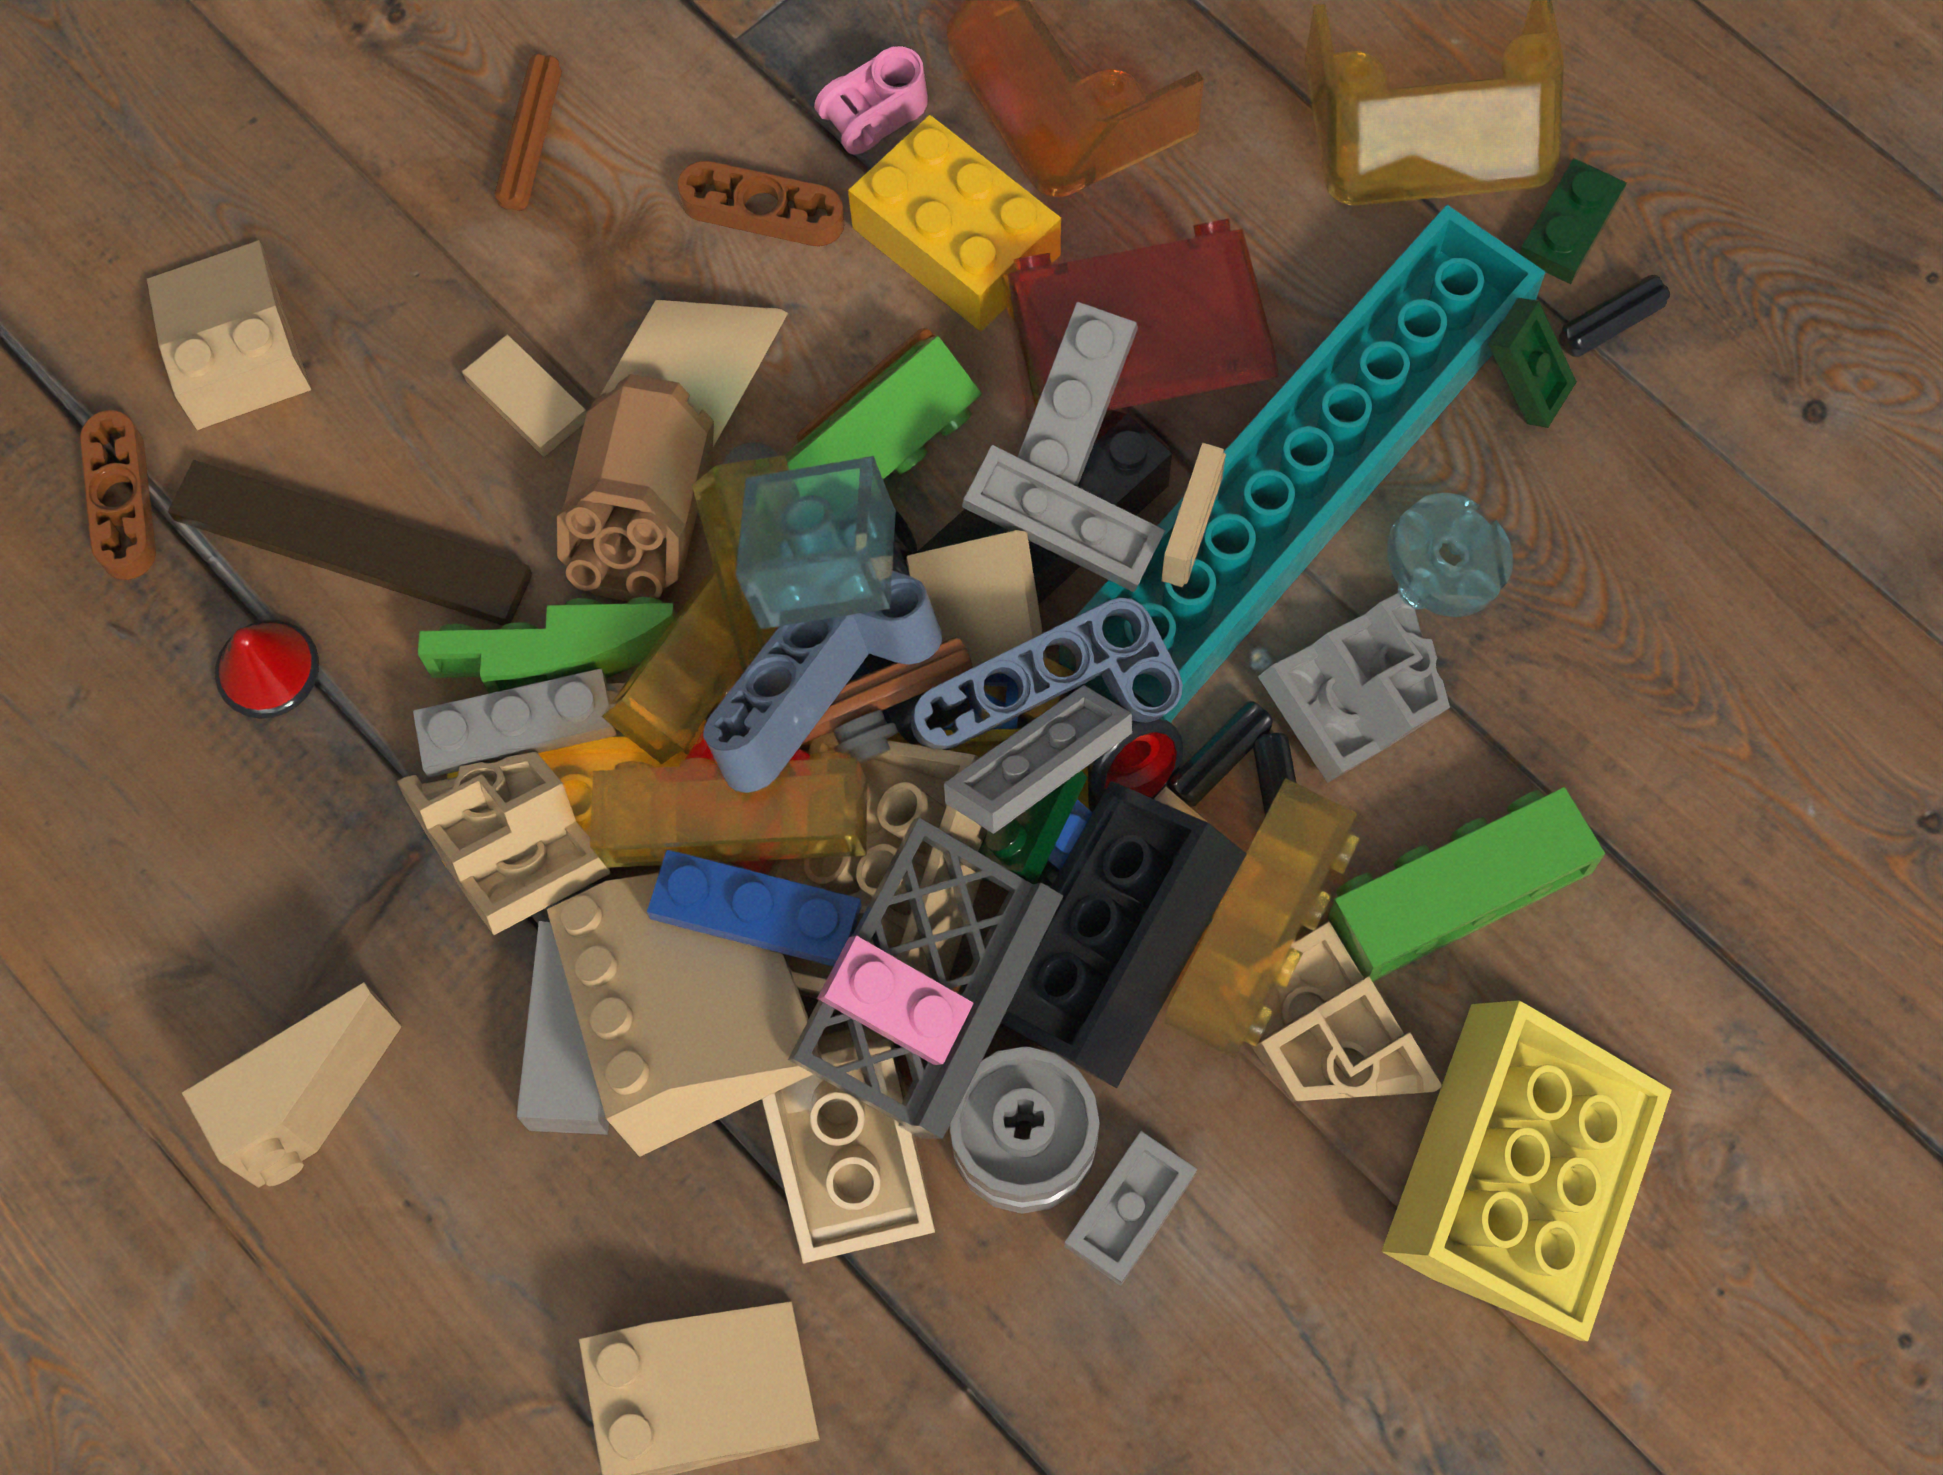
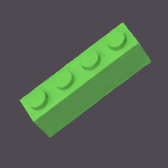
M939 336L918 341L739 494L784 551L801 550L806 547L811 552L813 548L808 535L810 526L861 496H867L872 499L879 497L883 489L878 483L892 471L896 470L898 474H902L920 462L928 453L923 445L939 431L943 436H946L963 425L972 415L967 407L979 398L982 393Z
M1563 787L1547 796H1544L1541 790L1530 792L1510 804L1507 808L1509 814L1489 824L1484 817L1472 820L1451 834L1452 842L1432 852L1428 845L1417 847L1405 853L1394 862L1395 870L1376 879L1372 877L1371 873H1365L1339 887L1336 891L1338 897L1334 899L1328 919L1363 978L1370 977L1373 982L1592 874L1604 857L1605 852L1566 788Z

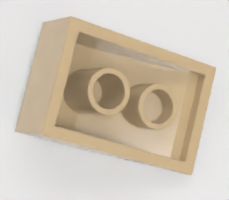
M259 240L147 278L158 344L176 399L197 430L311 390L263 246Z
M363 982L182 1092V1095L220 1163L258 1188L264 1184L275 1186L299 1173L304 1166L302 1161L319 1150L402 1026L391 1010Z
M862 1026L870 1055L895 1048L893 1041L866 1026ZM850 1029L820 1036L817 1044L824 1061L836 1067L858 1060ZM897 1057L873 1064L881 1093L902 1104L906 1092ZM861 1068L846 1072L865 1083ZM814 1074L762 1098L803 1264L935 1233L916 1138L912 1133L899 1127L898 1121Z
M792 1301L646 1323L579 1339L602 1475H674L820 1440Z

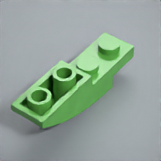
M576 598L567 601L565 605H547L546 629H539L532 624L517 622L506 624L502 629L476 630L469 625L447 624L440 627L439 631H419L418 656L431 678L480 677L490 694L597 669H602L605 678L614 676L654 657L680 640L681 626L673 603H664L656 598H633L627 604H601L593 599Z

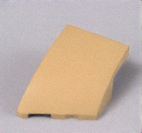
M655 300L601 395L605 392L606 395L610 393L620 381L630 374L678 382L690 394L687 402L698 414L703 409L714 421V447L788 313L777 308Z
M537 752L506 757L495 763L479 762L459 766V775L455 778L422 784L416 775H412L397 781L404 798L432 845L493 935L611 874L602 851L576 822L563 783Z
M1330 922L1214 990L1249 1045L1293 1101L1429 1093L1443 1087L1411 1033L1404 1034L1370 977L1363 978Z

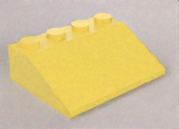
M1520 1000L1471 1004L1445 1075L1443 1087L1440 1089L1381 1252L1437 1282L1579 1341H1588L1672 1090Z

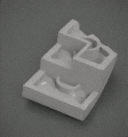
M1415 585L1379 602L1364 615L1326 633L1312 645L1271 665L1258 676L1327 783L1375 756L1450 708L1443 680L1436 669L1437 656L1432 639L1422 638L1415 611L1422 599Z

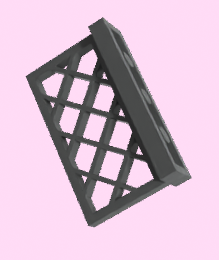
M920 817L913 819L853 936H858L867 942H870L872 938L874 946L891 956L923 947L931 978L949 989L961 986L957 994L974 1003L944 1064L933 1065L925 1059L921 1063L918 1055L902 1046L870 1055L862 1024L843 1013L831 1016L835 1008L821 1000L815 1006L788 1060L898 1121L899 1127L921 1139H943L1063 895L1043 883H1029ZM923 840L943 852L950 880L920 889L912 859ZM960 863L976 873L963 876ZM903 878L907 893L894 896ZM987 878L1009 892L997 916L977 922L966 883ZM953 887L964 926L933 935L922 896ZM909 900L920 939L888 948L881 919L889 905ZM991 926L987 936L982 941L979 929ZM966 933L974 961L966 976L946 981L935 942ZM847 1021L858 1060L835 1067L812 1054L825 1027ZM905 1054L913 1082L902 1104L881 1093L873 1064ZM861 1068L865 1083L846 1072Z

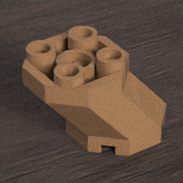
M630 374L620 381L610 393L606 395L605 392L596 398L587 411L566 500L557 515V558L566 566L567 579L579 590L590 591L595 596L629 601L638 597L657 599L665 588L679 579L685 567L705 478L713 463L714 421L703 409L698 414L687 402L690 394L678 382Z

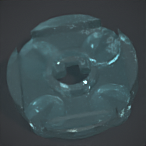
M1452 493L1427 495L1405 511L1393 523L1387 542L1389 565L1395 580L1399 583L1398 592L1404 603L1414 609L1426 608L1433 613L1449 617L1469 616L1488 606L1507 584L1513 569L1511 544L1505 530L1497 520L1490 525L1482 515L1476 512L1480 507L1479 504L1467 497ZM1442 544H1448L1450 553L1460 555L1462 561L1458 562L1455 566L1447 563L1439 553Z

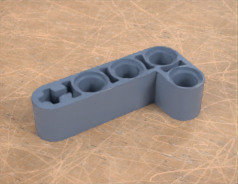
M851 559L838 561L828 566L819 574L711 714L704 726L703 737L729 787L735 791L748 793L758 791L771 784L868 654L909 665L920 663L930 658L939 649L942 643V631L927 591L921 581L905 574Z
M1117 598L1109 600L930 689L921 696L915 706L910 725L913 735L920 745L931 749L951 750L1102 675L1115 703L1131 712L1133 721L1147 723L1158 720L1176 707L1182 695L1183 684L1180 674L1146 609L1132 599ZM1119 616L1131 624L1134 631V640L1131 646L1120 648L1108 643L1102 631L1105 618ZM1056 644L1070 649L1076 659L1074 674L1068 677H1057L1050 673L1043 661L1045 648ZM996 673L1011 677L1018 688L1016 703L1007 707L996 706L991 703L985 696L983 689L984 680ZM1137 675H1152L1162 684L1164 695L1160 706H1144L1134 697L1132 687L1133 680ZM967 687L972 707L984 720L976 723L972 709L960 715L951 725L952 735L947 736L941 727L930 730L926 725V721L933 713L931 705L938 703L943 712L949 711L963 704L967 697L960 689Z

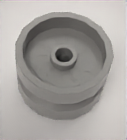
M1020 1047L995 1052L981 1061L949 1125L955 1166L969 1189L993 1207L1021 1214L1053 1208L1074 1195L1092 1170L1100 1126L1095 1094L1081 1072L1056 1053L1031 1047ZM1023 1124L1033 1127L1030 1139L1022 1140L1015 1138V1128Z

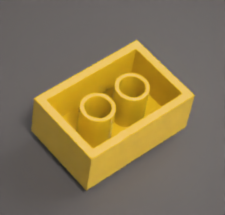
M928 115L848 189L852 228L980 332L1061 255V217L931 115Z

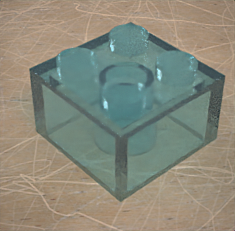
M874 456L746 478L736 578L761 629L890 609L895 509Z

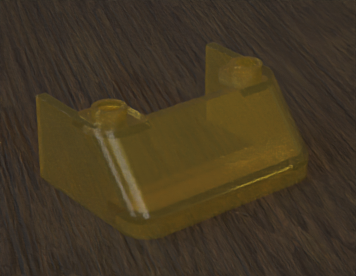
M1531 0L1521 36L1514 39L1505 50L1502 60L1504 78L1388 89L1384 67L1375 57L1358 51L1334 53L1326 5H1313L1304 61L1325 185L1330 195L1337 201L1347 205H1366L1532 189L1543 186L1552 179L1561 155L1564 57L1552 0Z

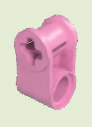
M903 46L885 49L849 74L838 77L827 84L818 94L814 108L822 119L831 120L842 135L841 143L848 153L853 155L864 153L878 144L881 139L908 122L917 119L924 113L928 105V95L923 62L920 56L912 49ZM898 83H907V85L902 87H893V85Z

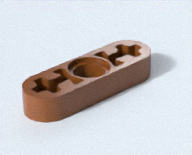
M712 161L692 163L681 172L678 178V191L682 207L689 217L697 221L810 246L831 244L840 237L844 230L845 220L842 200L833 189L823 185ZM706 184L715 186V191H708L705 198H697L696 192H703ZM733 189H735L734 205L729 206L727 198L733 200ZM759 193L770 194L778 200L776 206L764 214L752 213L746 209L745 205L749 198ZM789 201H794V203H795V208H790V215H791V216H790V218H788V214H789L788 202H789ZM817 209L826 210L827 215L821 216L818 223L808 221V216H814Z
M114 410L102 411L86 421L80 434L91 550L95 559L110 576L120 580H131L146 573L156 557L144 440L127 415ZM113 433L121 435L120 438L115 440V453L120 463H113L111 456L103 447L109 444L110 435ZM120 482H127L133 485L132 496L126 503L118 507L103 505V496L110 486ZM115 526H123L125 534L134 544L127 547L126 557L118 559L113 553L121 549L120 532Z

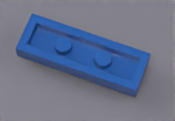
M666 850L647 914L650 920L834 967L848 938L854 934L862 905L860 898Z

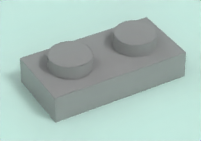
M1140 1131L1066 1239L1064 1247L1121 1286L1195 1177L1198 1169Z

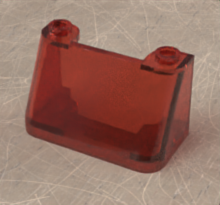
M1223 219L1193 225L1195 238L1053 265L1051 264L1050 253L1013 259L1015 272L1001 274L1027 419L1032 420L1077 302L1137 322L1138 330L1107 411L1278 377L1279 372L1275 349L1244 230H1231L1230 220Z

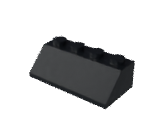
M1107 409L1078 487L1136 516L1169 486L1172 452L1129 414ZM964 509L920 548L917 553L1010 531ZM1029 541L1039 605L1081 566Z
M1110 781L1051 886V889L1063 895V898L1000 1023L1044 1049L1056 1053L1074 1066L1117 1088L1247 853L1208 822Z

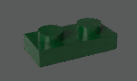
M1573 158L1523 243L1519 254L1546 273L1572 284L1622 197L1627 182Z
M1517 298L1503 322L1495 329L1488 345L1527 424L1549 428L1577 381L1538 300Z
M1081 770L993 834L988 831L978 852L1029 883L1036 884L1088 777ZM981 878L983 881L992 882L987 878Z

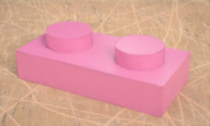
M858 936L848 938L817 997L822 1002L933 1065L944 1064L974 1004Z

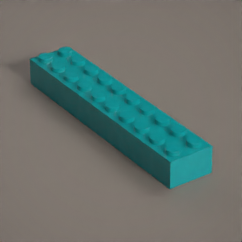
M1446 205L1224 451L1226 458L1222 481L1188 583H1184V586L1180 587L1161 581L1164 554L1183 501L1182 498L1157 525L1164 529L1165 532L1135 592L1108 580L1075 616L1077 617L1109 600L1117 598L1132 599L1146 609L1180 674L1183 684L1179 702L1176 707L1162 716V719L1171 723L1493 355L1488 344L1493 337L1495 329L1503 322L1517 298L1536 300L1546 273L1544 270L1449 205ZM1110 616L1104 619L1102 631L1108 643L1120 648L1132 645L1134 631L1126 619L1119 616ZM1059 645V664L1075 672L1076 659L1074 654L1067 647ZM1140 674L1135 677L1132 690L1138 702L1147 707L1160 706L1164 691L1159 680L1148 674ZM1102 675L1085 683L1096 693L1115 703Z

